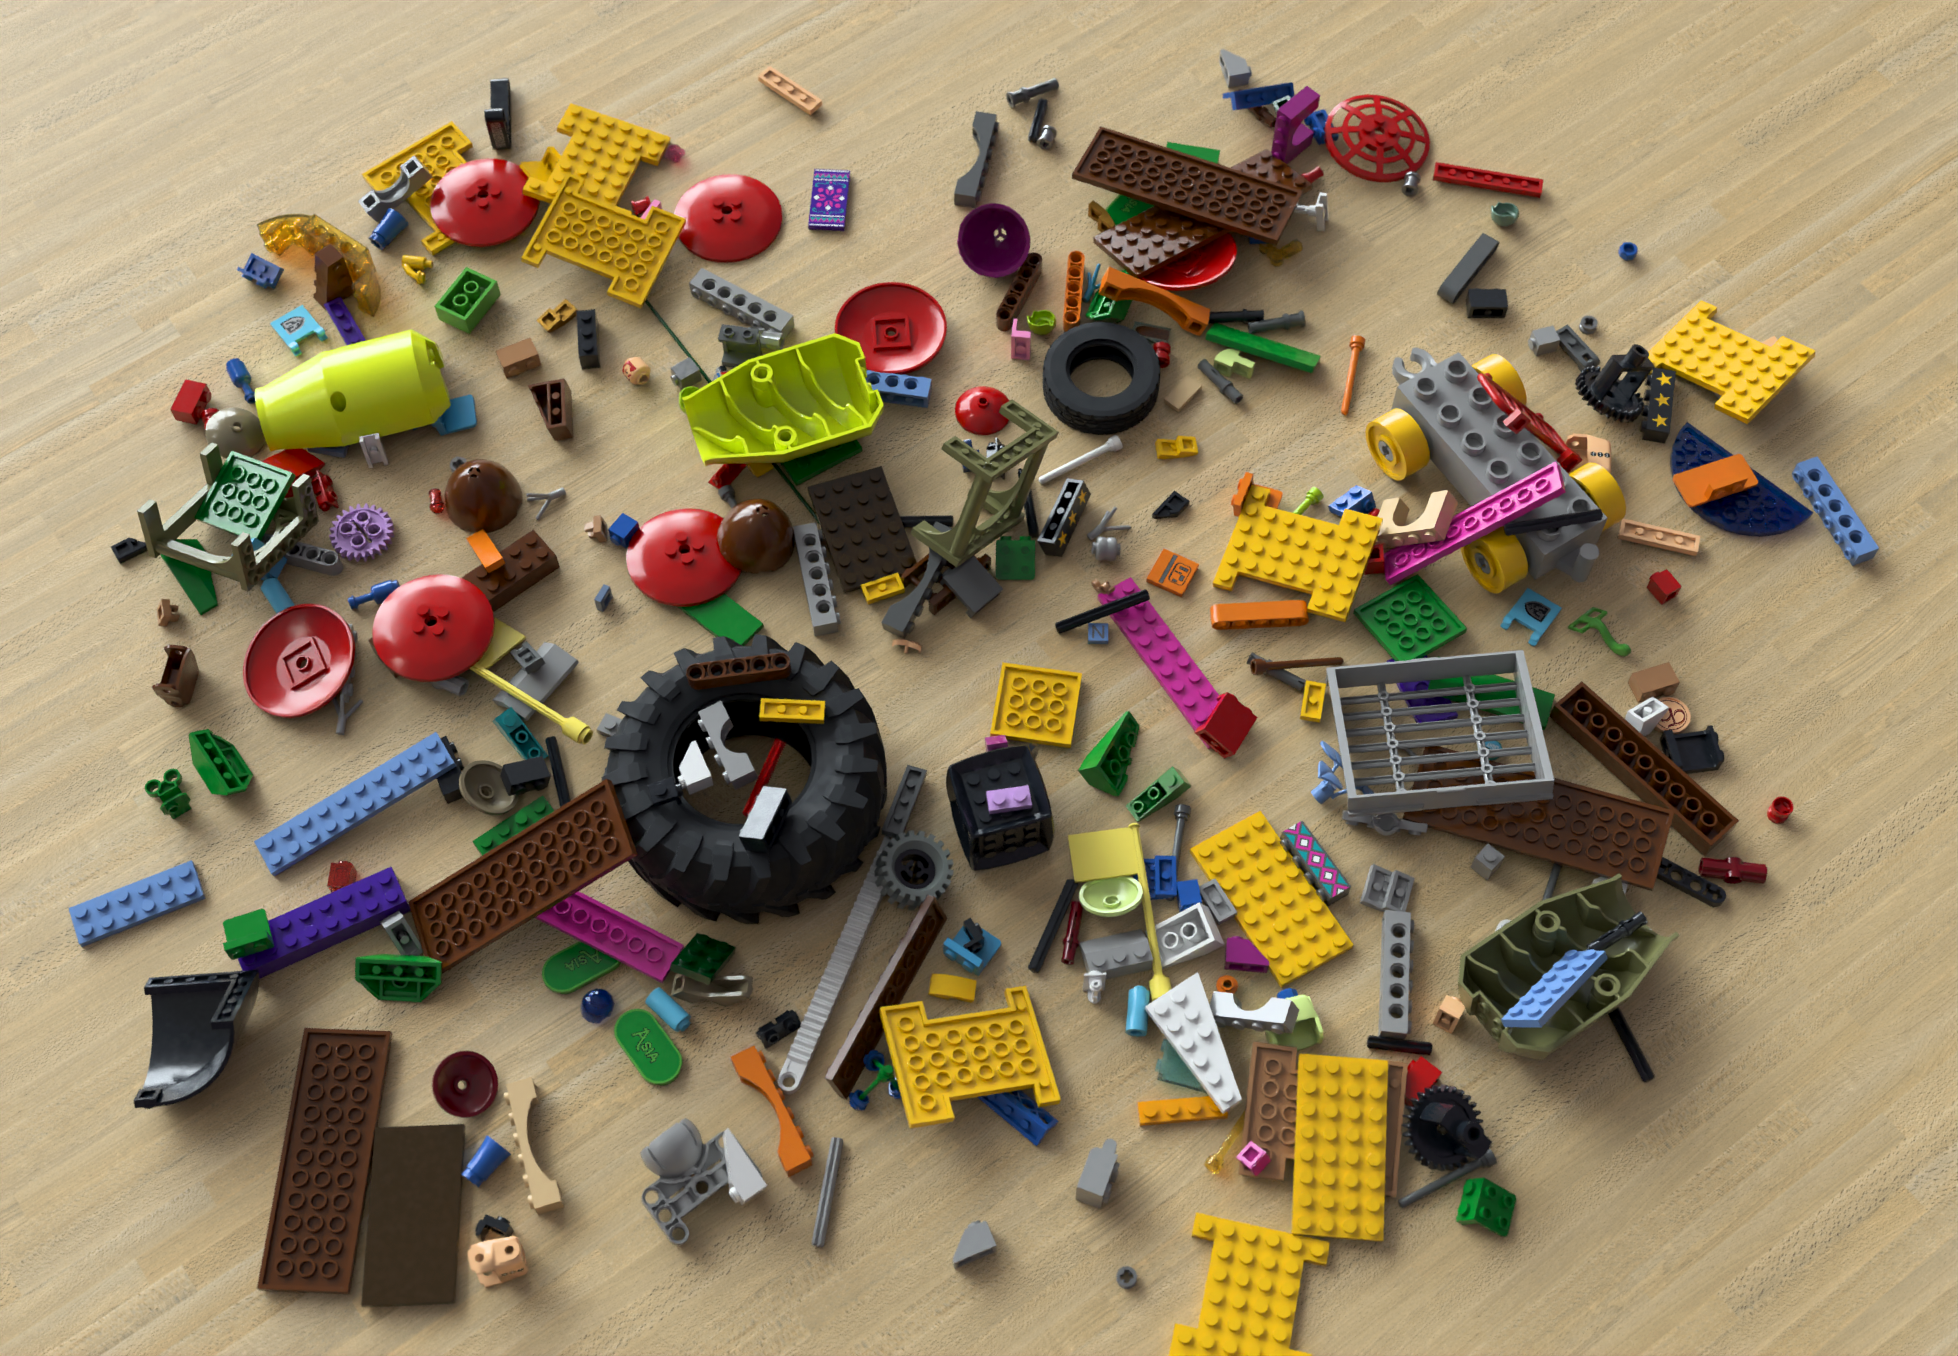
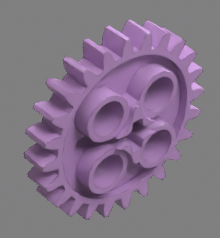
M365 503L363 508L359 504H357L356 509L349 506V512L342 510L344 515H337L338 521H332L334 527L329 529L331 532L329 535L331 544L337 554L340 553L342 558L347 556L349 561L353 557H355L356 562H359L362 557L366 562L368 556L375 559V553L382 555L380 550H388L386 544H392L390 538L394 537L393 531L395 529L391 517L388 516L387 512H383L381 507L377 509L374 504L371 508L368 507L367 503ZM352 522H355L361 531H358ZM363 534H366L367 538H368L369 541H371L372 543H369V542L366 540V538H365V536H364Z

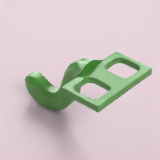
M1592 607L1568 626V629L1582 634L1589 628H1595L1600 632L1603 640L1614 653L1623 657L1631 653V648L1627 644H1618L1614 640L1606 625L1601 621L1608 614L1607 611ZM1593 612L1601 613L1595 618L1589 617ZM1579 623L1587 624L1581 629L1575 628Z

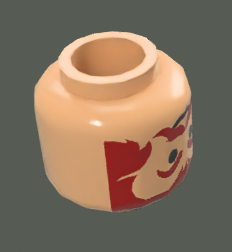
M640 357L627 359L622 369L623 375L633 385H642L650 378V367Z

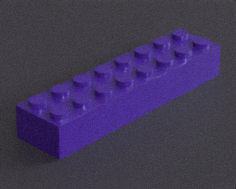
M388 867L269 920L274 947L238 958L242 971L259 970V979L381 925L380 921L398 910L402 915L410 912V906L393 868Z

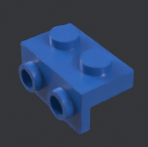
M1325 109L1315 111L1304 119L1305 124L1314 132L1313 139L1316 140L1318 145L1325 144L1324 127L1328 118ZM1331 134L1333 141H1337L1339 135Z
M251 253L244 269L237 268L238 271L243 273V278L251 282L255 279L257 280L256 284L265 289L267 286L275 289L284 271L283 268Z
M1356 485L1337 498L1328 507L1331 513L1342 517L1345 509L1368 514L1373 508H1376L1372 491Z

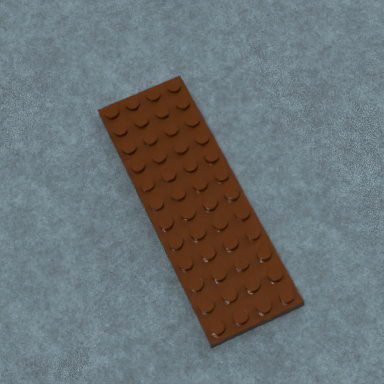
M1102 126L1098 129L1072 173V179L1273 245H1277L1303 194L1301 190Z
M1268 149L1230 167L1301 190L1303 194L1312 190V183L1281 159L1273 157V153ZM1153 206L1094 236L1093 242L1131 276L1141 279L1231 231Z
M1430 746L1424 748L1423 755L1457 753L1458 751L1440 746ZM1480 759L1419 764L1417 773L1478 768L1482 766ZM1489 760V764L1492 766L1506 765ZM1531 771L1492 775L1493 781L1496 783L1536 779L1535 773ZM1484 775L1414 781L1412 790L1485 784ZM1554 778L1553 799L1404 812L1403 820L1425 823L1431 829L1608 879L1620 873L1622 875V883L1653 891L1675 811Z
M605 779L408 901L424 956L441 961L442 974L637 856L612 780Z
M304 1028L257 1289L259 1291L350 1295L373 1157L375 1128L378 1126L393 1035L391 1031Z

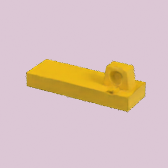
M761 698L760 721L824 724L825 701Z

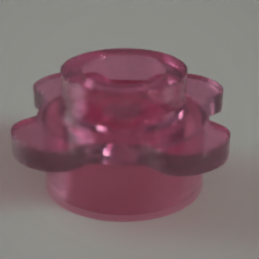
M673 144L667 148L664 157L665 159H671L674 163H678L680 158L685 155V150L681 149L679 145Z

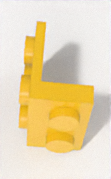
M547 147L541 161L520 162L519 167L528 177L547 182L561 155L554 147Z

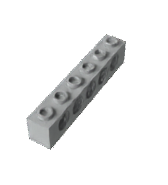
M703 268L689 282L693 297L707 302L711 307H716L727 315L736 317L742 323L764 328L765 331L784 333L785 338L795 327L792 314Z
M816 522L793 526L814 635L820 636L838 632L837 624H841L839 612L835 613L834 607H837L836 596H831V591L834 590L832 579L827 577V574H830L829 563L824 562V557H827L825 545L821 546L820 541H823L822 530L817 529Z
M1385 910L1382 917L1378 1036L1405 1039L1407 1034L1411 1033L1412 1022L1408 1021V1013L1412 1011V1000H1409V993H1412L1413 981L1409 980V973L1413 971V960H1410V953H1413L1414 940H1410V933L1414 931V920H1411V912ZM1393 933H1400L1403 937L1397 938ZM1398 952L1402 955V957L1397 958L1393 955V953ZM1397 972L1402 977L1396 978L1392 975V973ZM1396 992L1400 994L1401 998H1395L1391 993ZM1391 1013H1397L1401 1018L1395 1019L1391 1016Z

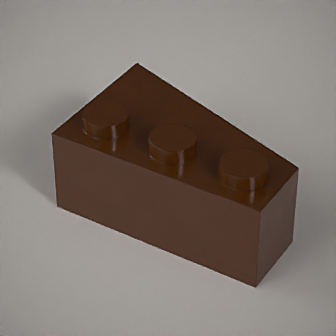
M331 244L315 253L314 272L316 273V280H314V285L316 286V293L313 294V298L326 311L325 303L339 297L344 300L356 292L344 257Z
M562 378L528 385L554 441L573 438L572 391L566 380Z

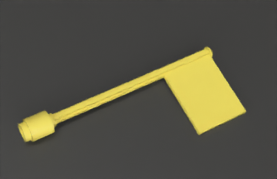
M494 617L495 627L492 641L482 658L470 670L559 724L562 728V734L578 744H587L593 735L590 726L574 716L567 719L488 670L524 641L526 637Z
M1131 823L1126 828L1068 835L1075 883L1138 875V881L1143 890L1142 906L1149 947L1153 957L1152 967L1154 976L1149 981L1151 1000L1153 1002L1172 988L1170 978L1165 977L1162 973L1139 834L1140 825L1138 823Z

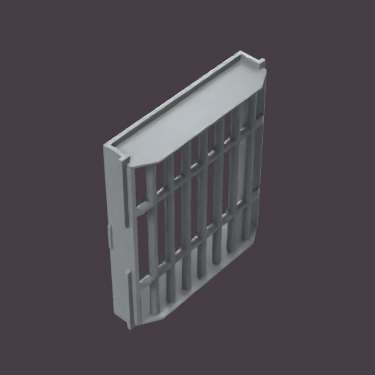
M1523 650L1326 668V686H1329L1348 796V817L1553 799L1554 777ZM1514 674V682L1474 685L1471 681V676ZM1460 677L1463 678L1464 687L1388 693L1385 684ZM1377 685L1378 694L1341 698L1338 688ZM1515 690L1517 698L1477 701L1474 694ZM1465 694L1468 701L1465 703L1391 709L1388 702ZM1376 702L1381 704V710L1342 713L1341 708L1342 705ZM1519 706L1521 714L1481 717L1479 716L1478 709ZM1470 710L1471 718L1400 725H1394L1391 718ZM1383 718L1384 726L1345 729L1344 721ZM1523 722L1524 730L1484 733L1481 725ZM1473 726L1474 729L1473 735L1397 741L1394 734ZM1386 734L1387 742L1348 746L1347 737ZM1526 738L1528 746L1491 750L1487 749L1485 745L1487 741ZM1475 742L1478 747V751L1400 757L1397 750ZM1385 750L1390 752L1389 759L1351 762L1350 760L1351 753ZM1530 754L1532 763L1492 766L1489 764L1488 758ZM1472 759H1480L1482 766L1478 768L1404 774L1401 771V766ZM1393 768V775L1354 778L1352 770ZM1534 771L1536 779L1496 783L1493 781L1492 775ZM1484 775L1485 784L1409 791L1404 787V782ZM1395 783L1397 790L1396 792L1356 795L1355 787Z

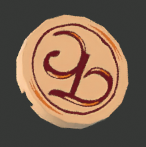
M1659 698L1658 700L1668 706L1669 709L1654 729L1659 733H1663L1664 730H1673V734L1684 732L1690 723L1691 715L1689 708L1677 698Z

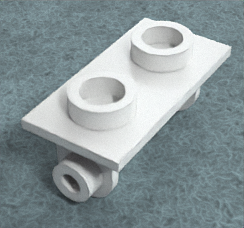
M1090 971L1088 974H1084L1083 991L1088 992V1000L1091 1003L1095 1004L1100 1001L1101 991L1105 989L1106 973Z

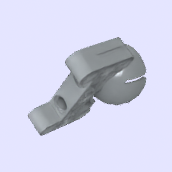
M686 1118L650 1143V1148L647 1146L640 1152L645 1166L651 1172L660 1176L657 1181L643 1191L642 1203L668 1240L676 1246L684 1244L689 1236V1230L682 1221V1218L728 1183L724 1148L719 1145V1139L723 1137L724 1131L720 1132L706 1144H703L698 1128ZM741 1146V1148L743 1149V1151L746 1153V1155L748 1156V1158L750 1159V1161L752 1162V1164L754 1165V1167L756 1168V1170L758 1171V1173H759L760 1176L762 1177L761 1171L758 1169V1167H757V1166L755 1165V1163L752 1161V1159L750 1158V1156L747 1154V1152H746V1151L744 1150V1148ZM720 1159V1161H721L720 1163H718L716 1166H714V1167H713L712 1169H710L709 1171L706 1170L707 1168H709L711 1165H713L715 1162H717V1161ZM704 1182L707 1184L708 1191L705 1194H700L696 1191L695 1186L698 1183ZM682 1187H684V1190L677 1194L675 1197H673L672 1199L669 1198ZM655 1192L658 1195V1201L654 1204L648 1203L645 1199L646 1194ZM663 1210H668L672 1218L668 1222H662L659 1219V1213ZM674 1229H682L685 1232V1237L679 1241L675 1240L672 1236Z

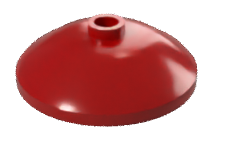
M978 386L971 388L961 394L956 402V420L964 430L972 434L990 435L997 433L1009 422V419L999 413L1001 406L1009 402V399L1003 392L993 387Z

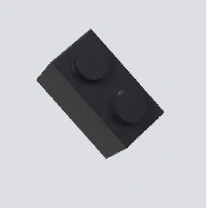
M1469 289L1466 297L1467 317L1505 318L1508 309L1506 289Z
M543 756L504 764L500 777L508 796L522 795L533 790L540 791L548 787L551 775Z

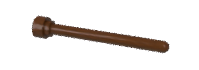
M1342 657L1276 662L1252 659L1250 668L1253 675H1262L1267 670L1341 665L1344 660Z

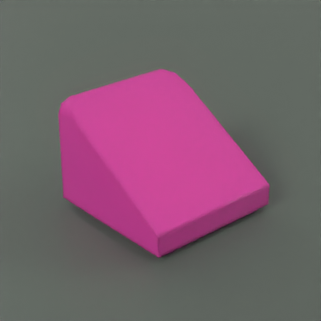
M1252 1141L1236 1157L1255 1176L1259 1175L1271 1161L1268 1154Z

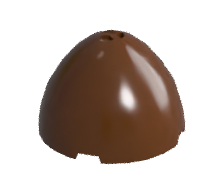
M475 459L460 465L451 474L445 490V508L448 517L457 527L464 531L467 529L478 532L484 529L486 533H491L502 529L517 516V511L523 501L520 485L513 474L500 463L486 459Z
M761 498L749 499L736 504L724 516L716 537L720 553L727 562L735 568L754 574L769 570L773 572L783 567L793 554L795 544L794 531L789 516L774 502Z

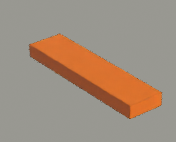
M484 529L466 538L488 573L505 564L504 559Z

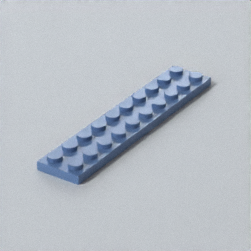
M435 732L257 839L254 843L273 876H276L456 767V764L441 738Z

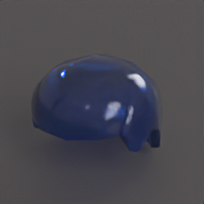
M596 988L587 992L581 1002L580 1010L582 1017L592 1023H601L603 1019L610 1017L615 1005L613 996L602 988Z

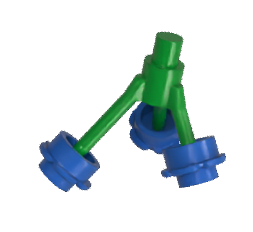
M871 1050L869 1054L865 1055L863 1062L866 1064L867 1070L879 1072L877 1079L865 1091L858 1089L854 1093L851 1092L849 1094V1103L855 1110L863 1111L866 1109L869 1103L868 1094L880 1082L886 1083L890 1081L888 1084L889 1095L891 1097L894 1096L895 1099L902 1098L897 1078L893 1076V1067L891 1065L884 1066V1055L877 1050Z

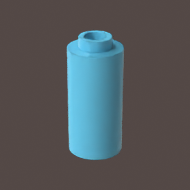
M268 578L263 582L261 591L276 614L286 608L295 606L277 578Z
M1134 986L1129 990L1125 1033L1130 1036L1142 1037L1147 1035L1149 1014L1146 1012L1145 1006L1150 1003V991L1146 990L1144 986Z
M656 988L647 997L645 1003L675 1032L685 1031L689 1027L691 1016L662 988Z

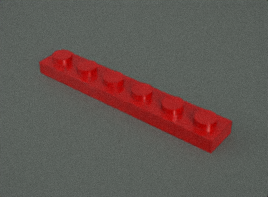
M1440 162L1435 163L1433 181L1537 198L1541 197L1544 180Z

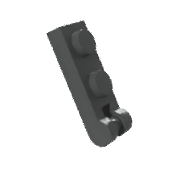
M1568 324L1556 331L1560 338L1559 346L1578 365L1580 371L1587 367H1596L1600 364L1598 356Z
M527 641L521 644L522 647L517 650L513 649L510 651L515 662L527 674L537 672L542 665L546 664L543 658Z

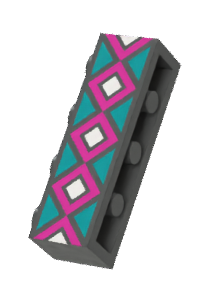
M1303 820L1281 833V846L1286 852H1290L1292 861L1298 869L1301 868L1304 872V877L1310 885H1313L1316 894L1322 902H1325L1327 907L1349 894L1351 885Z

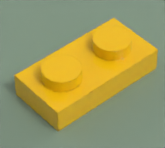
M898 573L861 585V590L868 605L905 592Z
M1306 680L1300 714L1301 720L1320 723L1326 688L1325 683Z

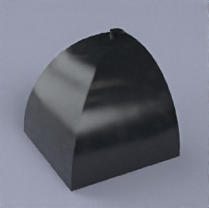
M259 970L151 977L148 979L144 986L145 995H151L152 1047L144 1086L142 1089H139L133 1100L135 1108L151 1109L182 1102L201 1093L219 1077L228 1063L256 1003L259 990Z

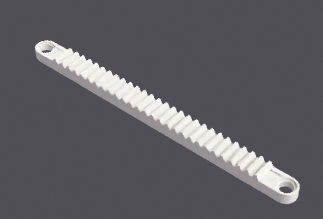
M889 836L884 837L879 851H877L870 871L867 873V878L864 880L863 887H861L860 894H858L851 914L848 916L847 923L844 925V930L841 932V937L838 939L837 946L834 948L824 975L821 977V982L814 993V998L811 1000L804 1020L801 1022V1027L798 1029L797 1036L794 1038V1043L787 1054L786 1061L778 1077L779 1088L785 1094H794L800 1088L883 898L880 893L883 887H877L876 880L879 876H874V870L877 868L875 864L879 855L890 841L891 837ZM785 1078H794L795 1084L792 1087H785L783 1085Z

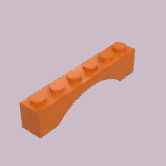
M1109 267L1102 277L1099 294L1114 301L1135 300L1150 304L1168 314L1183 330L1201 336L1208 325L1209 308L1112 267Z
M751 1046L731 1056L732 1064L741 1083L751 1086L760 1092L771 1103L777 1113L780 1122V1142L777 1153L788 1177L812 1166L811 1158L814 1157L809 1145L804 1146L801 1140L804 1138L803 1132L799 1125L794 1126L792 1122L795 1119L790 1107L785 1108L782 1102L785 1100L783 1092L780 1088H775L773 1082L776 1079L771 1069L766 1070L764 1066L766 1059L762 1051L757 1052L755 1046Z

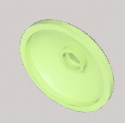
M1130 876L1087 881L1079 892V900L1082 907L1086 911L1101 917H1117L1127 914L1140 904L1143 897L1140 883Z

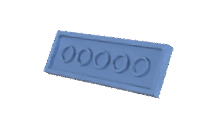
M191 860L70 907L69 912L79 945L84 947L206 898L195 864Z
M1594 949L1567 951L1542 976V979L1533 985L1531 990L1521 997L1514 1007L1508 1010V1013L1501 1019L1504 1027L1541 1028L1608 959L1606 952L1595 951Z

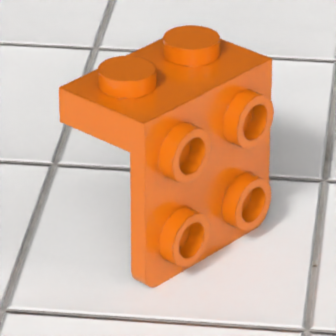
M1246 472L1244 478H1240L1237 487L1238 493L1233 495L1231 501L1234 516L1239 517L1251 485L1270 489L1271 494L1266 506L1278 509L1283 497L1281 491L1254 484L1252 473Z

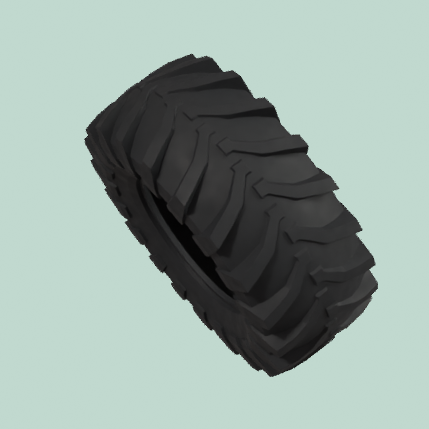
M755 634L752 646H742L733 639L722 636L713 638V651L699 654L690 649L683 648L674 652L678 662L677 665L665 673L648 670L640 677L648 687L645 688L635 701H622L617 711L625 716L620 722L616 734L606 737L604 748L610 750L607 767L601 778L602 781L605 779L612 780L637 852V856L628 862L635 872L646 883H649L659 896L677 908L683 904L694 914L716 922L720 913L740 923L759 924L760 912H768L781 917L798 915L800 912L797 903L809 898L824 900L835 894L836 891L831 884L842 874L858 871L864 862L857 857L871 840L878 837L881 827L877 826L881 809L884 808L887 799V764L883 742L873 710L860 689H855L849 677L833 661H829L824 665L813 651L797 642L787 651L772 638L766 635ZM773 653H785L790 658L791 674L784 679L696 690L689 686L686 676L687 668L695 663ZM786 664L777 665L778 668H783L786 666ZM760 666L757 667L755 670L760 671L763 670L765 667ZM738 669L735 673H741L744 670ZM716 672L713 675L719 676L722 672ZM697 674L694 675L692 678L697 679L701 677V675ZM761 698L825 701L824 724L760 721ZM719 701H722L734 726L727 734L725 740L747 735L778 739L798 751L811 767L807 783L800 795L792 803L769 853L745 850L739 839V832L744 827V824L725 823L711 819L694 809L683 796H681L682 804L680 805L675 800L655 807L652 802L648 785L670 777L674 778L676 784L680 783L678 777L681 776L679 767L691 742L696 740L702 755L710 749L706 740L709 734L707 731H702L698 720H701L698 712Z

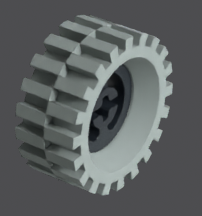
M911 830L905 836L902 832L895 839L893 837L885 846L875 864L877 868L874 870V876H879L876 880L877 887H883L880 893L883 897L888 894L890 896L888 902L891 904L894 901L899 902L897 907L900 909L908 905V910L914 911L917 906L919 907L924 902L927 895L934 896L936 900L939 899L949 886L950 879L953 876L954 870H950L953 866V859L947 860L950 855L949 850H942L944 843L941 840L938 843L933 841L936 836L930 834L928 838L924 837V831H919L917 835H914V830ZM905 860H911L906 865L901 863ZM919 879L924 881L921 884H915Z

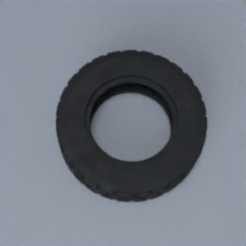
M1110 322L1081 324L1060 335L1046 353L1043 365V394L1045 401L1052 413L1060 421L1075 430L1094 435H1109L1126 431L1139 424L1140 421H1143L1149 415V412L1152 411L1157 401L1160 385V362L1152 345L1133 329ZM1104 359L1124 367L1131 376L1132 382L1119 394L1110 397H1095L1079 390L1072 382L1070 376L1081 364L1091 360Z

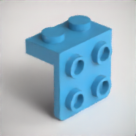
M466 395L450 399L451 406L435 423L431 424L441 436L476 427L477 419L474 397Z
M962 927L953 940L947 938L943 943V954L948 959L962 965L968 972L979 976L1001 947V941L982 929L984 946L981 951L973 954L963 947L964 944L970 942V939Z

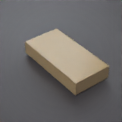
M1187 375L1164 398V403L1179 413L1202 389V385Z

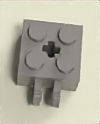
M1113 1138L1105 1140L1102 1149L1095 1147L1090 1150L1077 1185L1075 1200L1101 1209L1103 1202L1108 1203L1113 1185L1110 1183H1115L1120 1163H1117L1118 1155L1115 1154L1117 1142Z

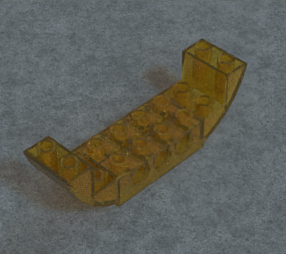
M304 214L280 215L257 224L260 231L259 235L265 243V249L278 256H281L292 244L303 247L312 256L331 244L344 257L352 281H355L351 287L359 310L364 314L368 313L372 317L375 316L380 304L381 289L375 273L376 268L366 246L316 214L312 216Z

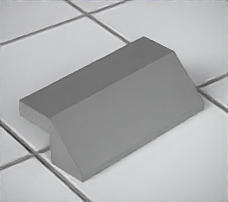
M544 642L536 651L546 664L542 665L537 672L527 674L521 668L508 682L542 704L579 663L577 659L556 644ZM501 690L493 699L498 706L508 709L512 707L521 720L528 721L536 712V710L504 690Z

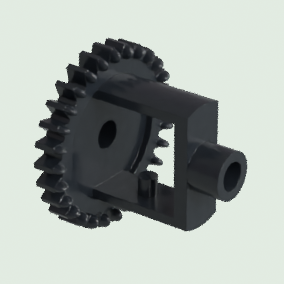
M1633 344L1627 354L1612 355L1601 371L1600 366L1583 369L1575 382V385H1577L1576 390L1579 391L1578 394L1583 396L1582 400L1588 401L1587 405L1592 406L1593 410L1599 412L1600 415L1606 414L1608 419L1611 416L1614 421L1618 419L1622 423L1623 421L1627 423L1629 421L1633 422L1644 409L1643 398L1640 397V393L1636 392L1654 368L1653 363L1648 358L1649 352L1644 347ZM1623 372H1627L1625 377L1622 380H1619L1621 374Z
M1432 1085V1089L1426 1087L1424 1088L1425 1094L1423 1092L1417 1093L1419 1100L1411 1099L1414 1107L1406 1106L1410 1115H1403V1118L1408 1120V1123L1401 1124V1127L1408 1129V1131L1402 1133V1136L1409 1137V1139L1404 1144L1412 1146L1408 1152L1409 1154H1416L1414 1160L1421 1161L1422 1166H1429V1169H1437L1438 1171H1445V1169L1452 1171L1454 1167L1461 1168L1460 1161L1467 1164L1469 1162L1467 1157L1480 1159L1487 1153L1492 1144V1141L1484 1134V1129L1480 1125V1123H1483V1119L1476 1118L1477 1115L1481 1114V1111L1473 1110L1477 1103L1469 1102L1471 1096L1464 1095L1465 1092L1463 1090H1457L1454 1086L1441 1085L1440 1087Z

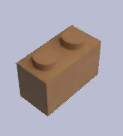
M531 338L495 351L506 378L516 376L519 373L541 365L539 354Z
M1670 662L1634 672L1628 681L1638 703L1646 701L1651 697L1670 696L1675 693L1680 683Z

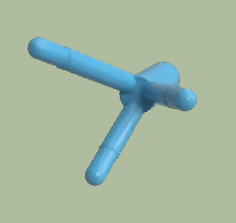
M1097 264L1093 278H1091L1090 272L1087 273L1088 288L1082 297L1084 302H1089L1094 290L1100 288L1101 283L1094 284L1101 264Z

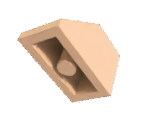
M1446 995L1432 1024L1452 1034L1465 1009L1462 1001L1457 997Z

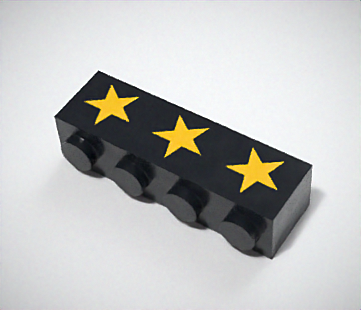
M1653 368L1651 375L1649 374L1645 379V385L1648 388L1643 396V401H1646V405H1644L1641 416H1644V420H1642L1640 425V432H1643L1642 440L1665 444L1669 436L1676 371Z
M1066 479L1037 540L1044 554L1058 557L1063 556L1091 496L1084 480Z

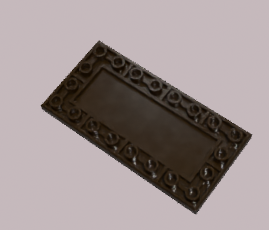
M465 1124L375 1128L362 1307L455 1304Z

